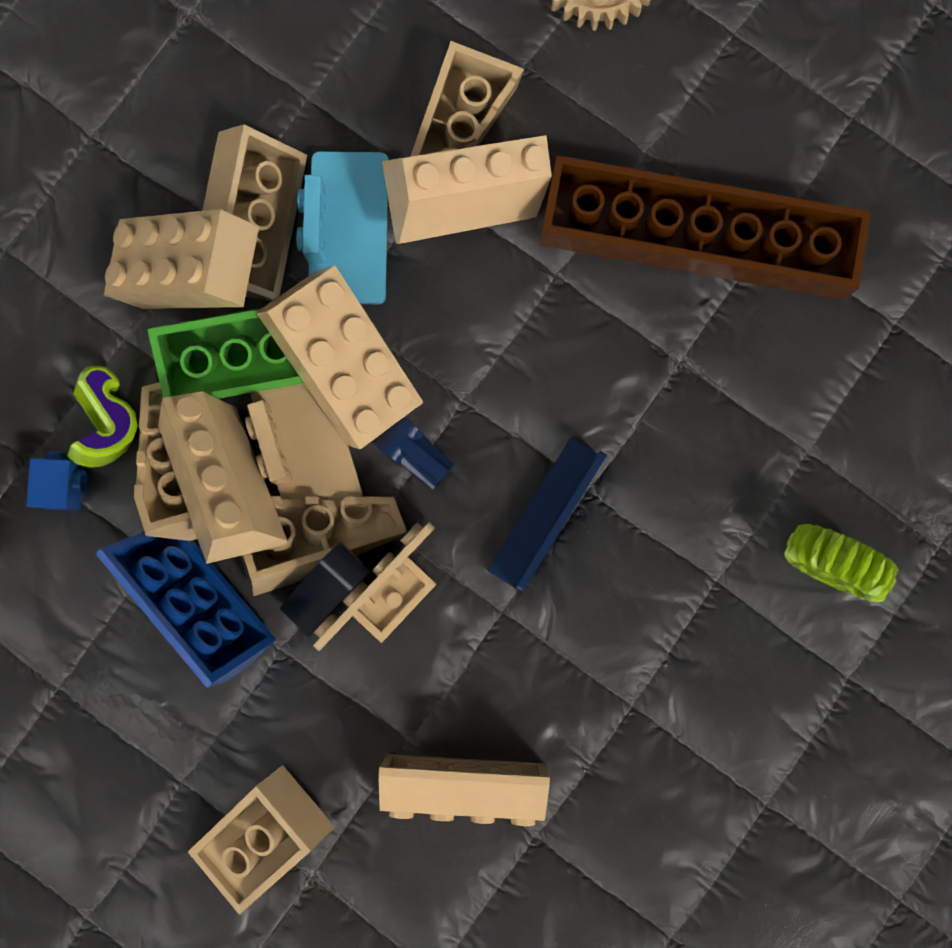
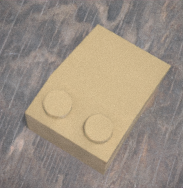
M282 765L254 787L188 853L240 915L314 849L335 826Z

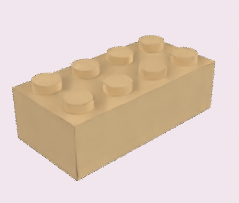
M222 209L119 219L118 226L113 234L114 247L111 262L105 273L106 286L104 295L141 309L244 307L259 227Z
M335 265L321 267L256 312L346 445L362 449L423 403Z

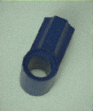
M403 417L379 435L373 444L397 465L400 466L402 464L415 477L434 490L449 474L455 463L423 438L425 435Z

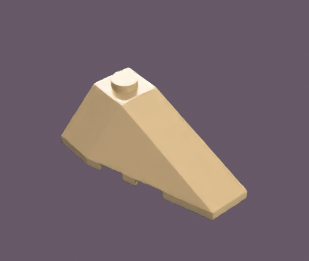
M160 382L142 387L134 500L146 536L192 541L197 539L158 427L163 398Z
M271 496L288 542L284 546L242 555L241 560L253 596L305 579L315 566L340 542L358 556L405 536L407 530L394 497H345L344 500H319V496H305V499H281V496Z

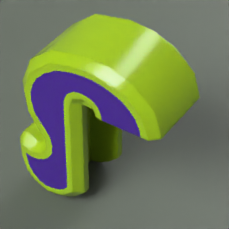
M92 365L82 370L73 393L97 429V432L73 443L67 456L77 465L91 468L112 463L129 449L138 427L134 410L127 402L115 396L120 386L118 378L111 370L103 366Z

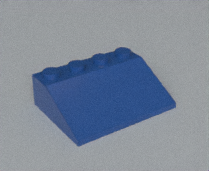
M143 531L100 548L96 552L97 557L206 688L230 680L246 669L276 641V638L212 563L206 564L202 550L193 540L146 536Z

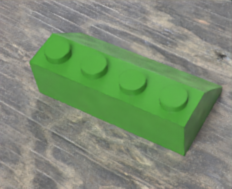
M263 307L159 325L147 329L163 398L203 391L219 399L297 385L304 382L256 314Z

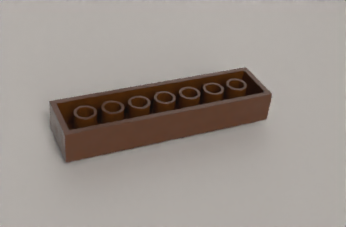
M556 155L540 246L845 300L858 290L860 286L871 211Z

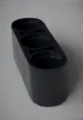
M340 542L315 566L280 607V610L309 637L364 580L371 570L347 546Z

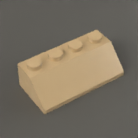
M243 124L218 132L202 211L222 209L259 227L246 297L272 302L280 296L298 206V190L302 186L308 155Z
M546 135L382 161L396 244L536 218L552 177Z
M203 391L162 398L158 427L206 564L286 545L288 542L264 478L260 473L256 457L237 408Z
M386 754L379 767L380 811H389V816L392 818L410 819L413 818L414 813L430 814V819L435 821H453L454 815L470 816L471 822L479 824L494 823L495 818L511 819V824L517 826H534L535 820L545 821L550 787V776L545 763Z

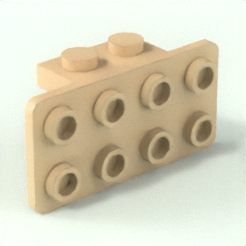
M304 383L250 393L253 403L247 405L250 416L245 418L246 427L251 439H257L262 454L257 455L256 459L260 473L263 478L269 477L270 482L278 486L281 499H305V496H319V500H344L345 497H363L349 446L344 443Z
M417 522L400 540L406 546L400 554L395 557L389 552L372 570L377 578L369 586L362 581L343 601L349 608L341 616L334 611L315 630L314 633L320 639L313 647L320 651L352 616L382 643L435 587L436 583L408 557L435 529L430 522L424 528Z

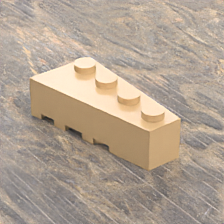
M450 41L411 156L479 146L517 89L524 69Z

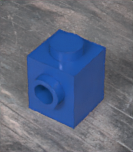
M46 452L45 459H30L26 507L81 511L82 494L86 492L88 477L84 466L77 465L71 461L67 453Z

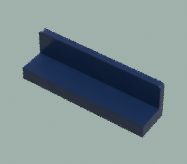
M570 438L491 564L488 572L518 591L523 592L607 457V454L602 451L597 454L573 438Z

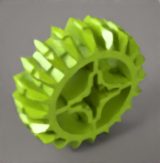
M802 524L797 526L795 532L791 533L787 541L784 557L788 563L801 572L837 590L862 600L883 602L887 594L891 593L894 587L895 578L899 570L890 558L885 557L883 553L872 549L871 546H867L858 540L831 529H825L819 525Z

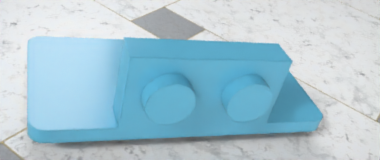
M316 152L312 156L311 175H305L304 189L298 190L299 213H304L303 227L297 228L296 241L298 251H303L309 263L308 276L321 267L335 265L360 304H382L386 300L388 195L382 161L388 160V156L382 152Z

